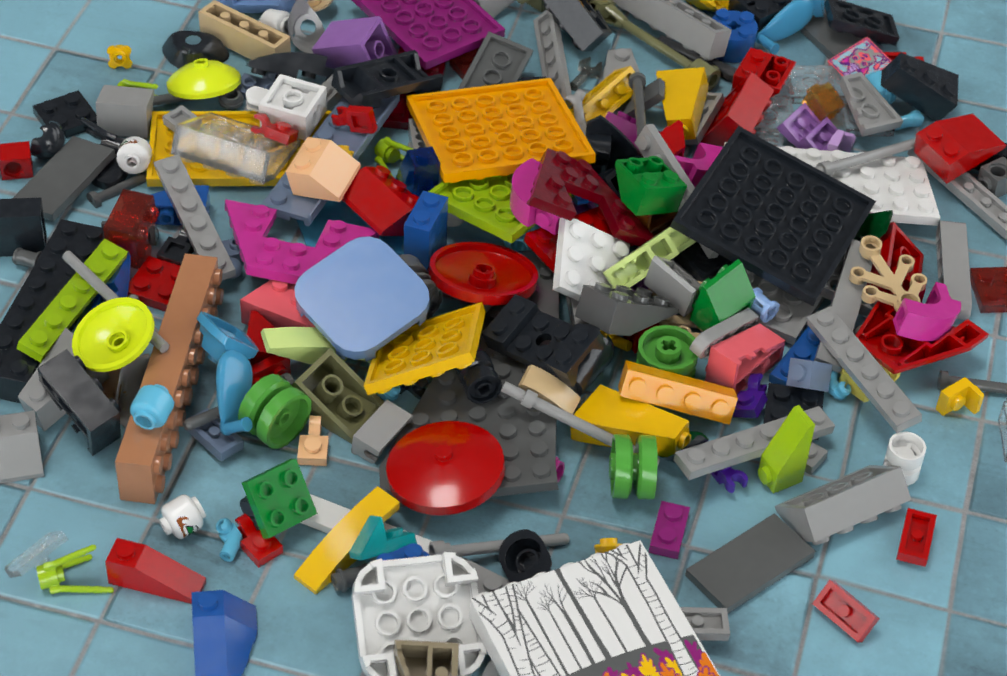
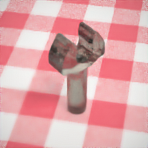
M591 57L582 59L578 65L580 73L570 83L571 90L576 91L589 77L599 79L602 75V62H599L595 67H590Z

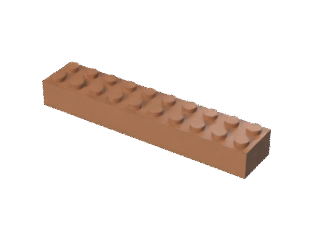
M186 253L184 255L158 332L170 345L169 349L161 353L155 346L153 347L140 386L141 388L145 385L159 384L166 387L174 400V408L162 427L150 430L138 426L134 422L132 415H130L115 460L120 500L155 504L158 494L164 492L166 482L164 474L166 470L170 471L173 459L171 452L173 448L177 449L178 430L179 427H183V423L186 420L185 407L186 405H191L193 396L191 388L192 385H197L199 379L198 366L203 364L205 360V350L202 348L203 334L199 330L200 324L196 318L201 311L218 317L217 305H222L224 298V289L220 288L222 269H218V257Z

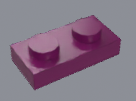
M661 501L648 553L678 559L690 507Z

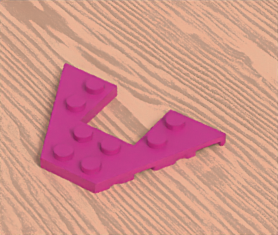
M225 199V211H227L230 219V227L233 228L236 245L240 249V257L244 262L246 275L296 285L298 278L305 271L349 241L358 237L368 236L379 239V234L373 228L348 224L341 220L327 221L315 247L305 246L302 243L281 241L272 237L266 238L276 220L277 209L268 208L265 205H253Z

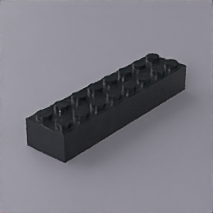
M63 219L60 220L0 324V399L20 403L18 395L41 364L16 348L18 341L76 273L63 260V254L66 251H71L84 263L104 238L113 243L111 229ZM79 316V317L77 318V320L72 324V326L68 329L70 332H72V330L74 329V327H75V325H76L78 319L80 318V316Z

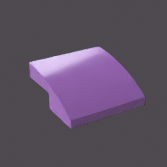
M805 102L777 127L780 133L797 148H816L826 151L831 137L838 130L828 117L820 121Z

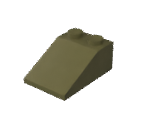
M331 348L292 384L293 388H298L311 399L312 409L310 415L321 416V425L351 444L353 435L384 403L376 393L367 395L363 386L364 381Z

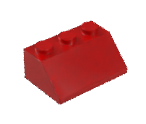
M753 72L749 73L724 97L725 102L702 138L701 143L724 146V143L730 139L738 126L755 135L756 130L754 127L763 120L764 115L762 113L772 103L770 97L774 89Z
M381 165L376 167L364 166L356 174L342 200L380 236H404V224L419 197L407 190V186L403 182L396 180L390 174L391 171Z
M891 222L887 232L879 238L882 241L880 255L893 274L896 272L898 259L901 255H910L915 260L913 270L907 273L908 276L911 277L915 273H922L924 255L895 222ZM872 265L871 273L880 275L875 266ZM867 282V285L875 286L879 291L884 292L885 288Z

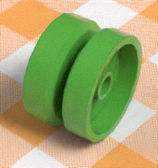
M654 326L645 331L639 338L636 363L695 378L698 357L689 349L695 337L687 330L678 326Z
M270 374L261 378L246 393L240 404L238 420L244 417L250 418L252 429L248 432L252 435H257L271 449H279L288 445L303 430L311 413V399L298 388H293L280 375Z
M613 434L609 456V479L612 498L627 499L631 493L632 481H634V490L638 499H654L657 484V441L655 435H639L635 444V453H633L632 439L628 434Z

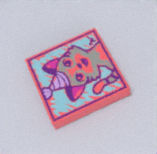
M866 37L829 59L828 66L840 79L842 76L862 72L866 77L871 72L882 71L891 60Z

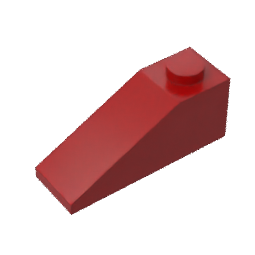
M116 538L105 561L109 584L192 604V592L202 591L206 583V577L145 544Z

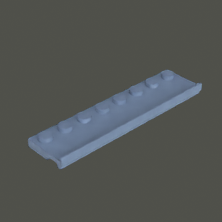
M400 95L382 99L380 108L373 109L378 126L374 134L351 132L350 126L333 125L331 115H338L336 108L339 106L348 108L351 105L342 97L312 137L331 140L337 145L349 146V151H354L353 158L358 160L400 102ZM285 172L261 205L277 209L276 217L289 221L292 218L304 221V225L310 226L328 200L293 195Z

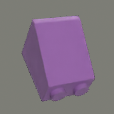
M380 16L332 21L312 48L313 54L327 56L325 66L333 69L397 54Z

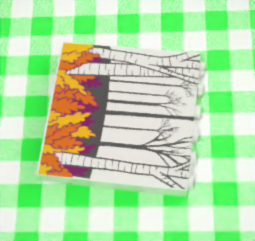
M641 540L631 544H621L616 549L605 553H595L589 558L576 563H566L560 568L547 573H537L532 578L521 582H511L503 588L492 592H482L470 600L469 617L500 676H720Z

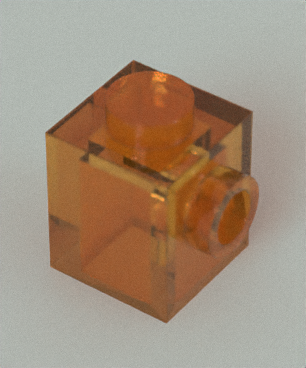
M830 82L822 85L814 84L806 91L807 95L801 101L802 104L804 102L820 121L825 117H828L829 120L835 118L845 106Z

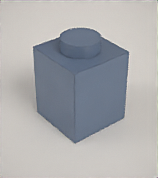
M790 358L786 385L828 392L833 364Z

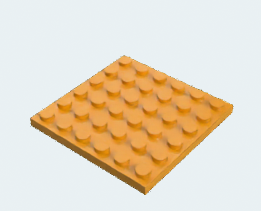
M551 78L406 96V105L444 183H458L470 179L481 180L493 176H509L514 174L521 164L531 158L541 163V157L547 148L557 152L563 151L577 160L583 159L588 163H595L596 153Z

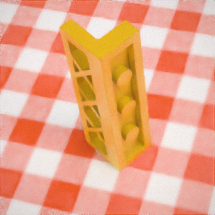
M632 66L614 70L586 94L582 102L586 122L599 115L605 118L608 111L613 113L632 97L633 89L629 86V77L635 73ZM572 106L569 110L571 111L572 115L574 116V111H573V106Z

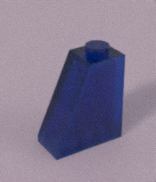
M433 147L407 150L396 175V180L403 182L407 186L406 189L420 197L423 190L428 192L439 183L441 163Z

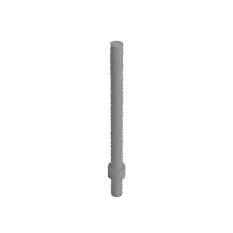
M916 138L837 161L820 162L815 168L831 176L839 170L914 149Z
M66 251L63 254V260L106 301L120 298L71 251ZM154 326V333L150 342L161 353H164L169 349L170 345L158 334V329Z
M507 381L503 384L501 392L521 401V405L529 409L533 407L611 446L613 434L537 397L538 394L529 389L525 391ZM657 457V466H658V464H659V462H660V458Z

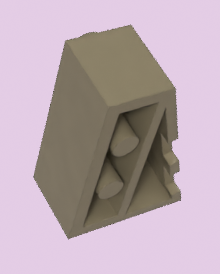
M394 640L393 652L400 676H458L459 643Z

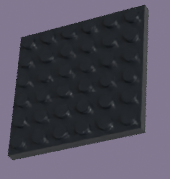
M738 126L679 210L670 227L732 262L739 259L748 271L814 306L876 201Z

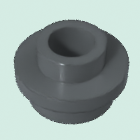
M237 88L218 98L219 105L227 110H235L241 107L244 102L243 95Z

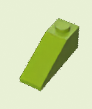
M800 405L793 407L761 455L758 476L760 481L766 484L773 494L803 481L815 424Z

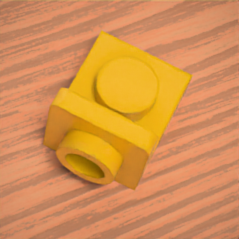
M964 377L941 390L935 409L944 416L953 410L958 411L964 405L973 414H976L980 411L984 393Z

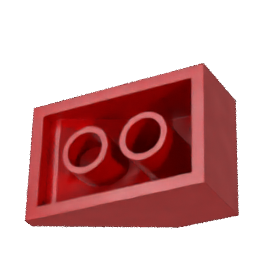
M974 114L935 121L917 132L914 153L947 184L1005 149L1006 144Z

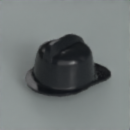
M526 529L513 532L503 541L499 548L498 558L500 565L510 583L521 582L532 578L537 573H547L551 570V555L543 540L534 531Z

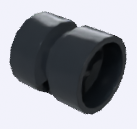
M477 350L475 362L464 369L455 368L467 398L471 402L484 404L492 401L500 394L502 382L494 369L489 355L485 351Z

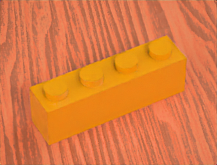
M627 360L625 361L618 384L619 394L622 397L730 425L738 400L733 388Z

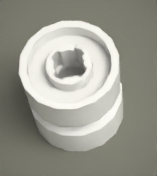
M911 432L896 433L889 440L883 466L901 467L907 486L914 484L918 480L927 448L924 440Z

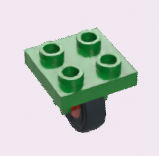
M296 458L289 459L242 482L246 496L240 500V507L243 514L255 516L263 539L271 538L318 514Z

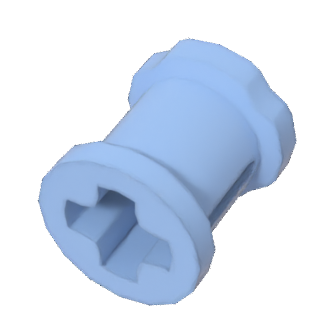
M756 287L753 289L756 297L751 309L760 316L762 322L767 323L775 317L779 311L780 304L777 301H771L763 294L762 289Z

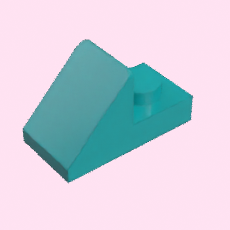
M370 515L349 551L350 558L365 560L379 556L382 553L393 552L410 543L417 544L415 533L403 531L402 527L385 531L382 517Z

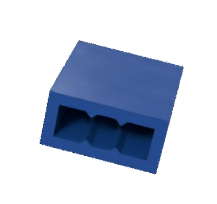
M423 190L404 224V254H411L417 257L429 274L431 256L447 244L448 197Z

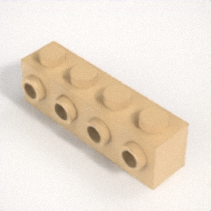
M213 0L199 11L200 32L214 35L221 40L225 47L251 60L269 54L291 52L290 36L216 0Z

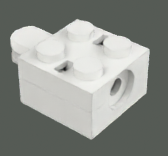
M280 74L270 89L258 86L250 87L246 91V107L249 110L266 114L272 124L278 121L290 124L292 129L299 131L297 138L306 140L327 111V90L325 86Z

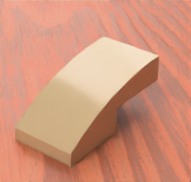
M534 365L527 367L518 385L525 391L529 389L537 393V397L571 414L574 413L581 399L561 380Z

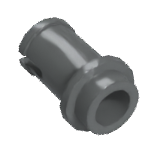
M16 248L12 261L16 265L33 268L42 251L36 253L24 250L23 248Z
M365 563L343 571L340 568L337 569L336 573L331 574L335 591L347 592V588L353 587L359 572L368 564Z

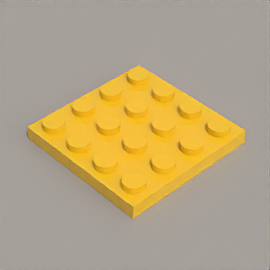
M482 302L427 319L420 326L416 323L376 351V358L371 360L363 385L367 395L374 393L384 394L393 387L402 384L409 386L416 383L419 379L428 376L432 378L438 377L447 370L454 368L464 369L475 362L486 313Z

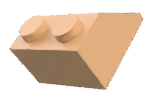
M307 137L286 170V175L293 195L340 202L361 165L333 141Z

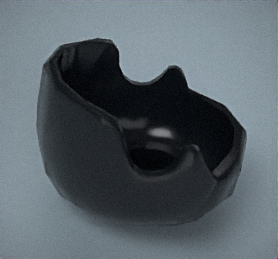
M49 121V124L40 127L43 135L32 139L30 148L32 156L51 159L65 145V130L56 121Z

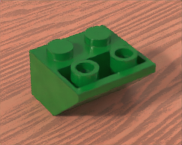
M650 156L646 158L630 157L629 159L616 160L615 168L621 201L636 216L678 212L687 185L661 158Z
M739 259L729 266L727 264L724 265L714 278H707L703 281L698 289L700 292L699 296L692 305L693 312L690 321L702 331H705L747 308L751 309L756 296L743 263Z

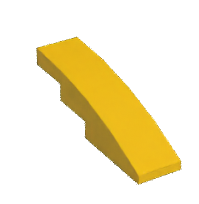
M377 486L355 505L316 546L295 572L294 579L315 595L332 582L331 574L336 573V570L339 568L342 571L346 570L357 561V559L350 558L349 551L370 515L381 516L384 523L400 509V502Z

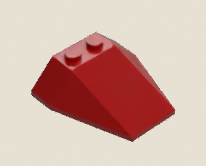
M906 275L902 283L905 291H908L910 288L911 277ZM925 289L923 291H920L918 295L921 303L923 301ZM884 290L885 293L893 295V293L890 290ZM877 301L855 336L880 365L892 374H897L968 352L987 339L989 334L969 319H966L957 327L952 326L950 332L937 341H919L899 336L896 333L893 322L897 313L894 306Z

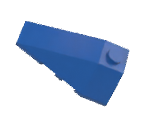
M225 590L192 592L195 676H242L245 667L248 665L253 643L255 644L258 635L256 606Z

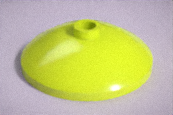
M200 58L174 72L167 80L166 86L167 91L178 98L207 99L224 95L236 89L241 83V75L238 70L228 64Z
M115 298L99 304L83 317L75 329L72 339L74 356L80 357L86 369L95 372H109L127 366L136 360L150 343L154 333L153 315L143 302L134 298Z

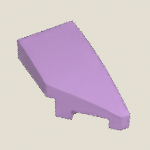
M838 129L831 137L827 151L843 150L851 152L856 140L855 134Z

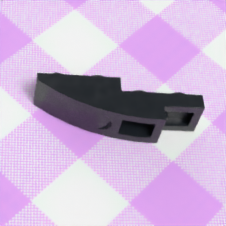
M303 52L269 54L249 60L246 64L247 67L252 68L251 73L265 76L266 72H272L276 74L275 79L280 74L297 79L298 71L300 70L302 71L301 76L316 79V75L326 77V81L334 73L333 68L325 66L327 56Z

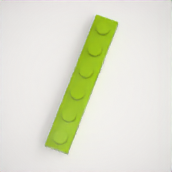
M104 238L84 264L106 284L125 261L128 251ZM76 272L18 341L16 349L41 363L64 329H69L98 292Z

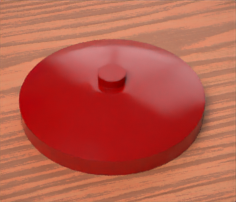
M483 242L450 244L434 252L429 264V275L437 288L454 298L477 304L482 302L483 305H506L515 294L527 299L535 292L537 287L538 271L535 265L524 255L495 244Z
M441 421L421 426L401 438L388 456L386 473L392 494L407 508L428 515H453L466 512L481 505L497 491L504 478L505 461L503 450L498 440L484 428L461 421Z

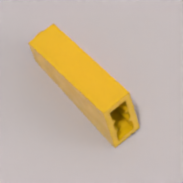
M705 67L657 71V79L661 78L665 82V98L662 100L667 125L670 126L677 120L683 122L684 139H696L709 89Z
M601 384L574 414L611 434H628L634 446L639 435H655L657 455L662 457L675 454V452L684 448L691 441L689 420L650 404L622 397L618 391ZM570 426L572 440L611 447Z

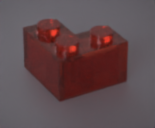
M123 189L103 227L105 239L130 253V268L139 270L148 256H151L152 246L149 245L148 233L151 224L155 223L158 218V208L155 206L153 195Z

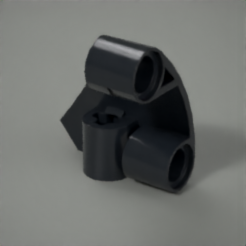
M602 115L587 121L585 137L596 153L595 163L589 164L597 174L615 168L616 160L629 159L630 157L644 158L635 145Z

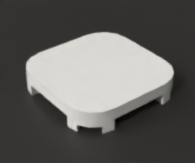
M443 552L442 555L384 561L381 558L371 561L359 572L352 587V605L359 661L365 675L400 676L394 658V640L459 643L458 676H470L476 671L487 654V650L469 617L470 600L478 595L477 581L479 578L475 568H472L466 560L452 552Z

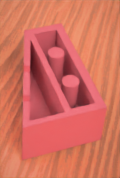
M269 280L240 299L241 323L246 325L249 324L251 310L258 311L275 328L315 327L305 315L301 317L296 308L295 284Z
M759 323L710 347L708 364L705 368V381L733 388L737 395L739 391H744L748 388L750 374H765L782 359L786 340Z

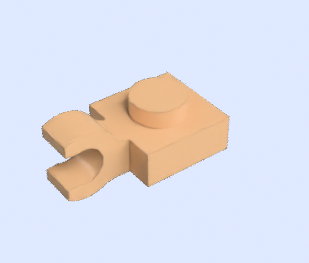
M310 415L308 435L299 436L297 455L299 465L327 466L329 436H321V416Z

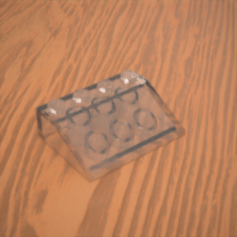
M209 112L176 124L171 154H179L183 162H198L203 164L202 167L205 169H220L226 171L228 176L236 178L242 176L248 178L250 183L264 185V183L276 178L300 146L301 140L285 145L264 137V134L252 132V125Z

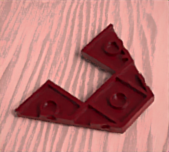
M547 148L541 157V163L538 167L539 172L535 176L534 186L530 191L531 196L527 201V205L571 221L577 214L572 198L568 194L571 193L599 205L613 237L639 247L654 237L587 161L583 159L577 160L563 151L557 152Z

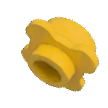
M127 45L109 46L107 48V53L110 57L108 61L109 67L112 69L117 67L130 68L133 63L130 60L131 48Z

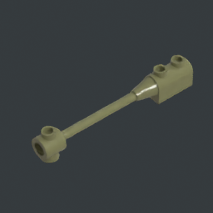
M592 0L589 2L595 11H600L607 24L625 29L683 68L705 67L709 85L708 91H711L718 84L721 72L717 66L710 65L701 58L696 59L694 62L690 61L630 22L616 7L613 0Z

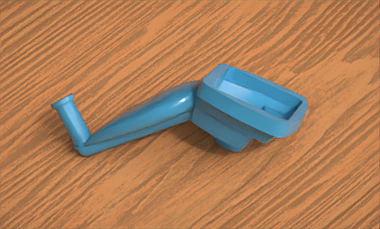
M825 0L791 1L775 15L764 29L757 33L756 43L761 44L771 54H776L780 49V45L774 43V41L795 34L810 22L813 15L815 17H824Z
M201 311L196 319L200 324L199 330L203 334L202 348L208 353V359L217 364L216 395L220 416V432L226 436L241 431L248 432L252 429V421L248 417L238 420V411L242 400L251 389L253 382L252 366L248 359L254 358L259 349L239 328Z

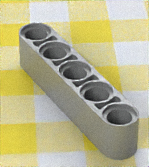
M939 220L936 230L938 282L946 284L951 299L961 301V310L957 319L966 320L970 318L972 309L966 223Z

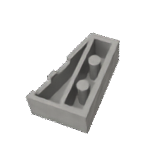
M65 328L38 367L66 349L74 357L72 350L74 334ZM37 368L18 395V398L25 412L35 410L37 425L46 431L63 417L66 412L59 410L40 383ZM85 370L91 378L95 376L101 384L110 378L108 372Z

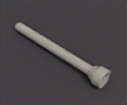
M566 533L540 535L546 547L566 545L570 541V537ZM443 540L431 541L429 543V555H442L443 552H452L462 557L497 553L504 540L450 545V543H445Z

